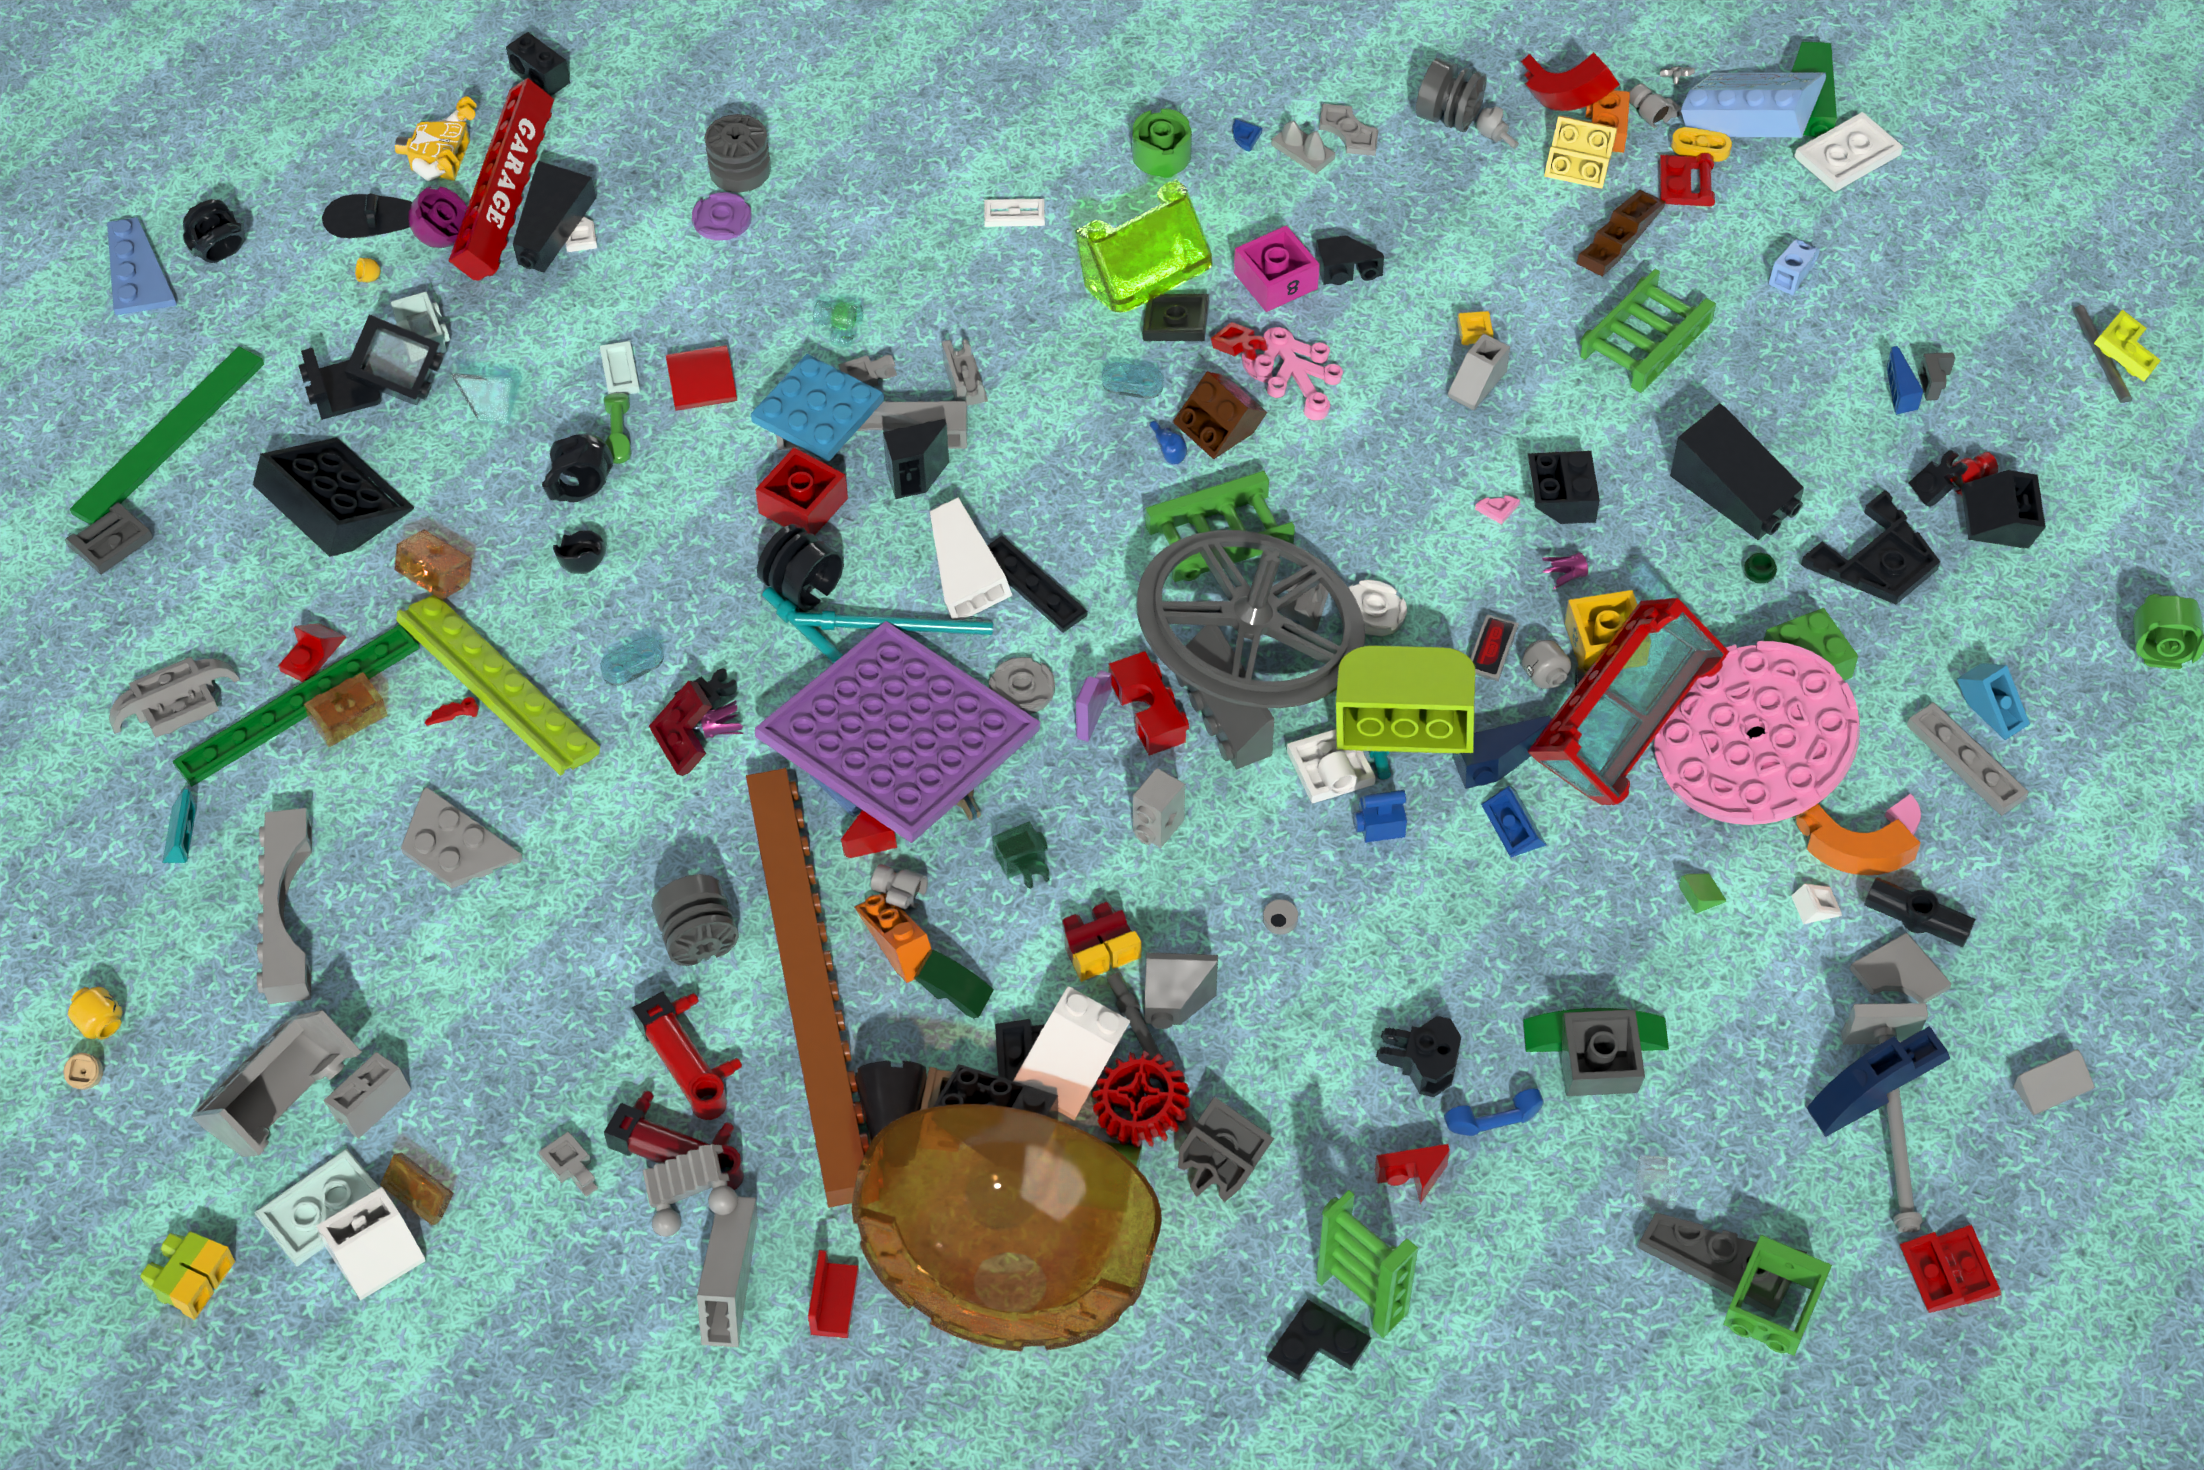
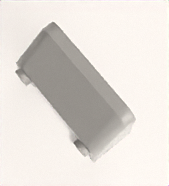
M323 1010L292 1016L281 1024L197 1107L191 1117L202 1128L240 1156H259L269 1143L266 1139L270 1133L268 1128L316 1080L327 1077L328 1080L334 1078L345 1067V1064L342 1062L344 1059L357 1057L362 1051Z

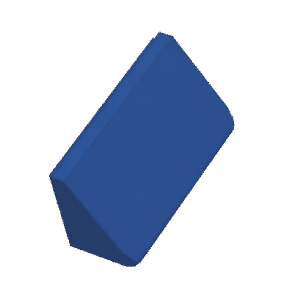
M1510 786L1481 804L1510 858L1547 845L1518 793Z

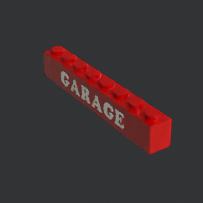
M529 78L517 84L508 92L448 260L472 280L479 281L486 276L490 277L496 273L500 266L499 258L507 246L508 240L506 238L508 232L515 223L514 215L516 209L523 200L521 195L530 179L529 172L531 166L537 159V148L545 136L543 132L545 125L552 116L550 111L554 99Z

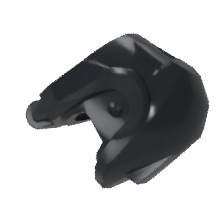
M210 199L200 202L190 208L183 218V240L186 247L193 256H198L206 262L217 263L235 254L244 243V224L236 222L233 211H229L227 205L222 200Z
M591 433L572 435L555 441L549 453L552 462L551 470L542 482V487L550 500L568 501L569 503L579 502L597 494L605 485L607 476L613 467V456L610 448L602 438ZM561 473L577 478L579 484L577 486H570L563 483L560 479Z

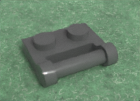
M118 502L110 507V512L77 535L73 533L65 539L67 546L83 558L100 575L153 539L151 531Z

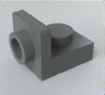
M1936 352L1923 355L1918 374L1926 401L1938 400L1941 390L1945 389L1946 375L1951 374L1955 362L1954 353Z

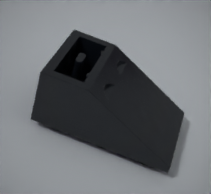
M958 1064L930 1110L928 1118L996 1165L1030 1175L1057 1128L1058 1095Z

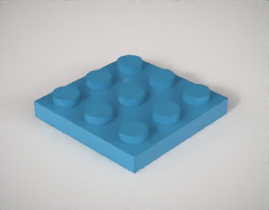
M806 354L751 413V421L829 462L883 403L884 394L876 388Z

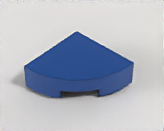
M1235 119L1233 123V138L1242 149L1250 152L1262 134V128Z

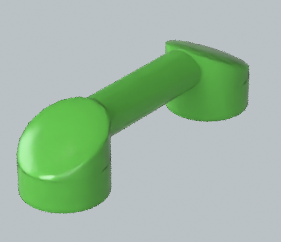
M616 392L605 396L603 399L605 410L610 414L611 435L607 437L605 443L611 450L613 463L620 464L629 460L632 454L630 452L629 439L623 434V414L629 410L630 403L627 394Z

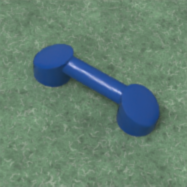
M1527 1089L1518 1093L1513 1098L1515 1109L1475 1118L1472 1108L1463 1105L1446 1112L1444 1119L1451 1132L1474 1136L1479 1132L1519 1122H1528L1542 1108L1544 1100L1540 1090Z

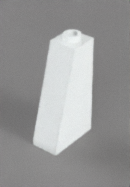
M959 497L931 510L930 517L944 601L951 619L962 620L1011 597L1012 593L1005 574Z

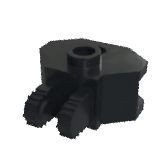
M1436 1016L1421 1027L1412 1026L1411 1032L1390 1027L1382 1031L1381 1038L1383 1042L1390 1046L1394 1045L1395 1047L1404 1048L1406 1051L1385 1046L1377 1050L1376 1054L1378 1061L1390 1066L1403 1068L1402 1074L1410 1076L1419 1094L1435 1097L1452 1085L1459 1056L1461 1035L1450 1018Z

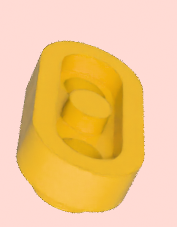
M1682 127L1673 133L1671 147L1680 156L1697 157L1702 153H1710L1714 157V162H1720L1730 156L1732 141L1726 134Z

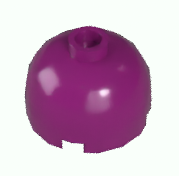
M426 187L410 206L408 213L409 226L414 236L429 247L439 249L453 246L467 206L456 193L445 187H439L438 189Z

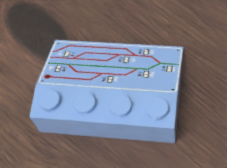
M1712 73L1689 90L1681 108L1685 126L1720 132L1728 137H1802L1825 82L1826 74Z

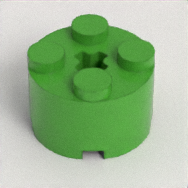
M1161 109V113L1151 114L1150 110L1137 117L1133 124L1132 157L1134 164L1140 170L1150 175L1169 178L1188 166L1192 152V131L1189 126V120L1185 115L1172 109Z
M2152 594L2145 598L2144 604L2137 609L2133 617L2136 653L2138 657L2140 655L2144 659V664L2149 667L2181 669L2182 663L2190 660L2194 663L2199 660L2204 653V628L2198 602L2193 598L2162 596L2160 594Z

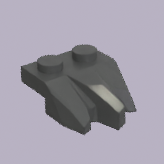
M1214 1096L1180 1146L1178 1168L1185 1170L1194 1167L1197 1169L1190 1185L1196 1197L1210 1185L1217 1184L1220 1187L1218 1195L1225 1203L1242 1188L1274 1138Z

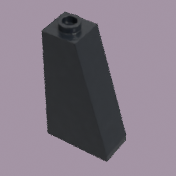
M541 161L537 163L513 240V248L518 265L526 269H534L545 273L596 199L592 177Z

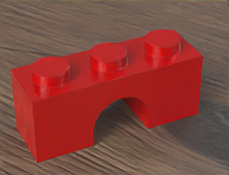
M1146 651L1109 663L1111 686L1121 705L1139 701L1151 706L1144 711L1135 713V731L1148 755L1150 756L1186 743V731L1189 730L1188 719L1183 711L1179 712L1177 710L1172 689L1169 686H1164L1158 664L1155 661H1150Z

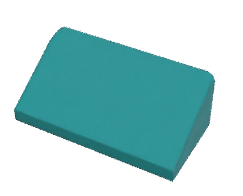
M183 789L172 806L162 863L188 862L197 810L189 789Z

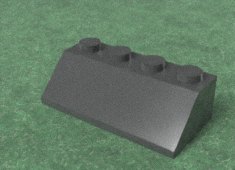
M1205 625L1185 647L1207 664L1232 675L1235 656L1233 649L1218 625ZM1240 663L1238 677L1245 678L1246 671ZM1175 674L1181 687L1187 686L1189 689V698L1196 712L1202 711L1205 717L1204 725L1210 736L1216 735L1219 740V751L1225 761L1230 760L1237 770L1272 756L1274 717L1268 708L1249 707L1216 698L1193 687Z

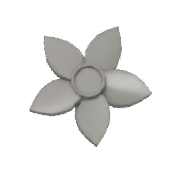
M1675 66L1671 67V69H1662L1660 77L1673 75V83L1678 85L1679 76H1690L1695 73V68Z

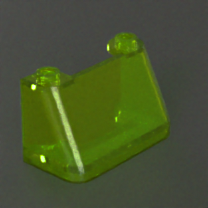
M1177 179L1165 183L1158 189L1157 198L1161 203L1160 205L1114 228L1102 220H1092L1075 230L1084 285L1095 298L1114 312L1121 313L1133 310L1204 273L1213 265L1211 249L1189 192L1185 185Z

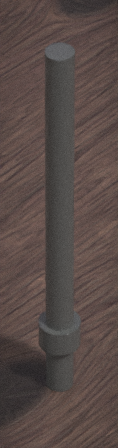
M1119 973L1110 975L1107 981L1117 998L1115 1004L1121 1016H1126L1130 1020L1129 1024L1143 1051L1145 1050L1150 1054L1151 1060L1158 1053L1161 1055L1139 1012L1141 1006L1135 995L1129 993ZM1159 1081L1164 1092H1169L1168 1086ZM1185 1108L1183 1110L1187 1115L1186 1121H1180L1188 1135L1196 1120L1190 1109Z

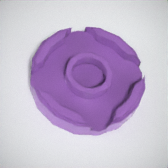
M729 192L714 193L709 195L708 199L703 201L702 198L696 203L692 210V224L696 232L704 238L715 241L730 240L740 236L748 229L751 224V208L739 195Z

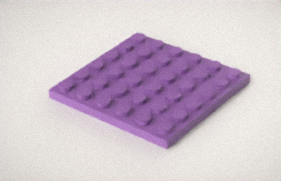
M885 621L756 726L755 737L910 843H913L1039 732L1041 722Z

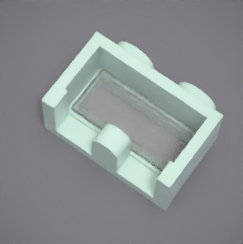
M427 292L391 301L397 326L439 342L441 345L440 353L447 352L445 342L450 341L445 323L439 325L438 321L442 320L438 304L437 302H430ZM403 341L411 363L426 357L428 350Z

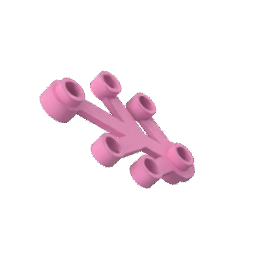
M1281 327L1268 329L1264 333L1268 350L1256 358L1254 371L1258 375L1268 376L1272 373L1274 360L1277 355H1280L1284 362L1276 377L1269 379L1267 393L1274 398L1283 397L1287 382L1292 375L1306 398L1303 409L1304 415L1311 420L1324 419L1328 415L1330 402L1325 394L1316 391L1307 374L1320 378L1329 385H1337L1341 382L1343 370L1336 364L1322 367L1296 357L1294 352L1310 357L1315 363H1325L1328 360L1330 348L1320 342L1311 346L1297 341L1290 331Z

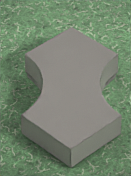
M1322 104L1319 130H1325L1337 135L1344 142L1346 153L1376 156L1377 128L1366 126L1358 121L1353 114L1352 106Z

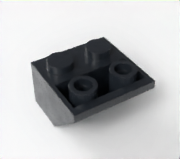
M946 420L928 421L923 424L883 432L886 471L895 499L926 493L949 463Z
M1592 451L1528 453L1527 460L1535 508L1560 524L1596 523L1600 498Z
M2006 470L1964 483L1961 487L1968 540L2018 548H2030L2046 528L2037 474Z

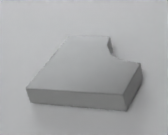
M1908 933L1862 957L1850 966L1852 973L1871 995L1882 991H1898L1913 997L1919 1003H1927L1951 987V982Z

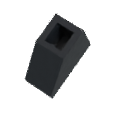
M1346 235L1316 240L1315 259L1319 263V272L1323 285H1342L1347 281H1353L1354 264L1358 265L1361 278L1365 281L1383 276L1384 255L1382 252Z

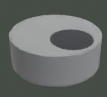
M1274 900L1270 902L1263 912L1265 927L1275 934H1287L1293 931L1298 923L1297 908L1287 900Z

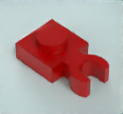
M1233 322L1211 337L1214 349L1234 357L1243 352L1247 359L1255 360L1257 358L1255 349L1268 350L1264 337L1255 336L1254 330Z

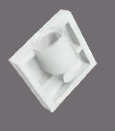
M1336 729L1287 744V753L1311 804L1375 785V775L1363 751L1337 750Z

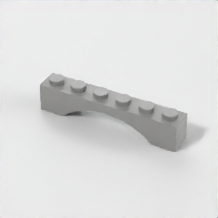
M886 401L874 411L857 431H891L896 428L945 419L947 423L948 449H967V401ZM776 435L778 450H792L793 447L798 450H804Z
M306 808L265 812L264 826L259 827V839L261 847H264V855H259L258 861L261 876L264 875V883L258 885L259 901L261 905L263 904V913H258V928L260 934H263V942L257 944L259 963H262V972L257 973V987L259 993L265 994L268 1004L311 1000V967L305 952L293 942L285 930L284 908L291 881L300 866L312 854V823Z

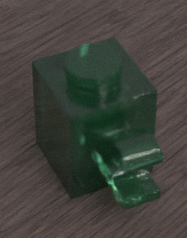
M1030 821L992 836L993 854L1007 879L1022 873L1024 884L1029 889L1033 888L1032 875L1034 874L1042 875L1045 882L1050 881L1049 868L1045 864V851H1048L1047 842L1041 832L1036 833Z

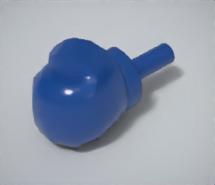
M1152 421L1150 427L1156 433V439L1165 460L1170 464L1181 463L1187 455V446L1183 437L1173 432L1170 428L1162 429L1156 421Z

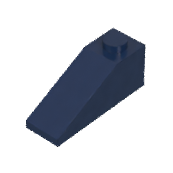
M1550 715L1475 732L1473 753H1453L1452 756L1465 789L1497 782L1531 757L1528 750L1552 720Z

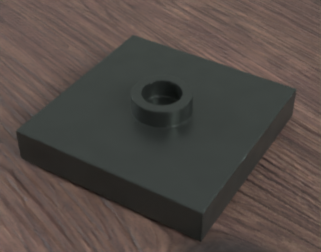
M1148 294L1142 332L1143 341H1205L1209 294Z

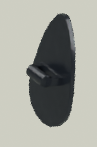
M375 194L346 195L332 201L325 208L322 222L330 234L340 238H361L391 233L410 227L408 213L412 202Z

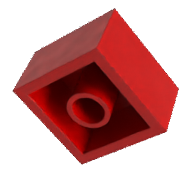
M794 447L755 489L759 514L784 527L790 524H799L807 532H811L814 535L819 532L848 499L846 475Z

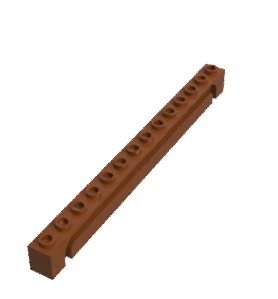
M786 768L746 775L827 1205L830 1208L870 1200V1187L877 1186L873 1164H865L864 1155L870 1154L869 1143L866 1133L859 1134L858 1124L864 1123L860 1101L853 1103L851 1093L858 1092L855 1083L854 1070L847 1072L845 1062L851 1061L848 1040L841 1041L839 1032L845 1031L842 1010L835 1011L833 1002L839 1001L836 980L829 981L827 972L833 971L830 950L823 951L821 943L827 942L824 921L817 922L816 914L822 912L818 892L811 893L810 885L816 884L813 865H805L804 857L810 856L807 836L800 837L798 829L804 828L801 808L794 809L793 801L799 800L796 781L788 780Z

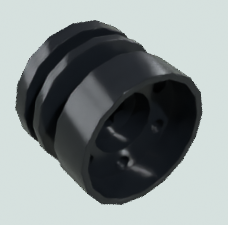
M790 524L780 529L766 544L759 557L757 577L762 583L770 586L777 593H783L787 600L800 609L811 610L821 600L810 592L816 588L828 596L835 589L842 575L844 557L839 551L824 541H818L814 534L807 532L799 524Z

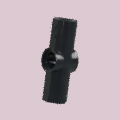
M1878 877L1874 880L1864 903V906L1902 921L1904 927L1911 932H1927L1962 948L1976 920L1939 904L1936 896L1929 891L1916 890L1911 892Z

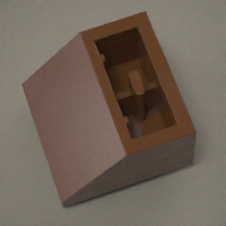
M1207 371L1173 420V423L1212 459H1215L1251 436L1268 412L1230 378Z

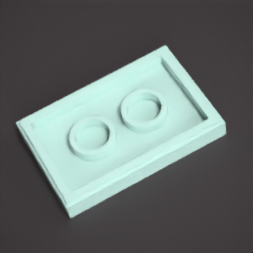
M346 1148L254 1213L297 1267L325 1247L316 1225L379 1189V1186Z

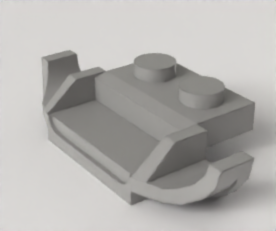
M192 657L186 658L130 682V689L118 697L110 710L109 721L114 734L121 732L120 727L124 719L136 714L140 723L147 721L155 738L172 733L182 726L196 720H202L208 715L219 711L211 695V692L215 691L212 680L228 677L235 683L240 679L232 666L218 659L194 661Z

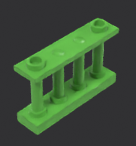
M1656 268L1647 277H1641L1635 288L1593 330L1588 329L1580 341L1582 346L1581 358L1586 360L1596 350L1628 369L1633 376L1631 388L1639 393H1642L1713 322L1716 303L1708 298H1705L1697 307H1690L1657 288L1660 271ZM1650 297L1685 319L1680 324L1676 323L1673 325L1641 305ZM1633 315L1667 335V337L1662 342L1658 341L1655 343L1623 323ZM1614 332L1646 351L1649 355L1644 360L1640 359L1637 361L1605 342V340Z
M1265 471L1145 508V526L1149 534L1152 535L1158 532L1164 534L1169 545L1181 539L1175 529L1177 526L1190 523L1194 524L1198 533L1211 531L1205 518L1215 514L1223 515L1231 530L1246 531L1235 508L1247 504L1254 507L1266 529L1258 533L1294 544L1295 532L1293 522L1278 526L1264 500L1269 495V478ZM1223 547L1233 563L1262 555L1263 552L1253 548ZM1199 552L1178 564L1172 570V578L1174 582L1183 579L1185 581H1192L1198 578L1200 574L1211 570Z
M1348 1190L1340 1199L1337 1197L1331 1199L1322 1211L1323 1220L1316 1281L1322 1286L1334 1276L1373 1309L1372 1329L1384 1338L1409 1313L1418 1247L1407 1238L1398 1247L1394 1245L1389 1247L1352 1215L1355 1194Z

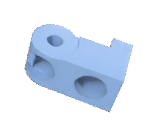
M1795 239L1775 261L1768 285L1794 295L1800 283L1815 264L1820 248L1810 246L1802 240Z

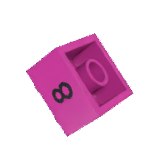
M1286 225L1236 247L1234 274L1265 312H1268L1317 290L1319 263Z

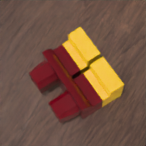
M1107 901L1096 905L1092 909V917L1094 919L1092 922L1084 924L1080 915L1076 914L1062 920L1065 950L1081 982L1110 971V965L1112 969H1115L1141 958L1142 941L1136 931H1131L1123 910L1116 912Z

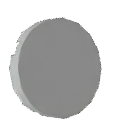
M1011 658L1001 663L995 669V673L989 680V689L1026 713L1033 714L1044 709L1051 702L1055 692L1054 675L1047 665L1042 662L1040 664L1033 662L1032 658Z

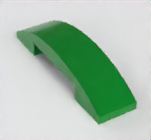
M1569 1009L1523 1019L1526 1052L1562 1051L1564 1013L1629 1009ZM1635 1010L1641 1051L1669 1050L1665 1017Z

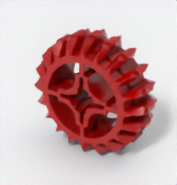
M1145 1050L1140 1059H1136L1135 1054L1130 1052L1128 1056L1129 1061L1125 1063L1116 1057L1115 1063L1117 1068L1113 1070L1112 1068L1105 1067L1104 1072L1107 1078H1098L1096 1084L1100 1090L1093 1091L1092 1097L1097 1102L1093 1105V1111L1096 1116H1099L1097 1121L1100 1127L1103 1129L1107 1128L1106 1133L1110 1138L1113 1139L1118 1136V1140L1122 1145L1127 1144L1131 1140L1134 1147H1140L1142 1140H1146L1148 1145L1153 1147L1154 1138L1160 1136L1161 1140L1167 1142L1166 1131L1170 1129L1173 1132H1178L1179 1127L1176 1120L1186 1121L1187 1115L1183 1109L1190 1107V1100L1186 1096L1189 1094L1190 1089L1188 1084L1184 1082L1183 1072L1176 1070L1173 1061L1165 1062L1163 1056L1159 1053L1151 1060L1150 1054ZM1150 1078L1157 1079L1166 1084L1169 1092H1161L1160 1088H1153ZM1114 1106L1130 1111L1133 1121L1119 1117L1114 1112Z

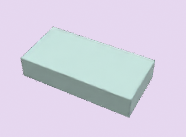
M630 341L600 346L608 394L616 392L627 395L640 393Z

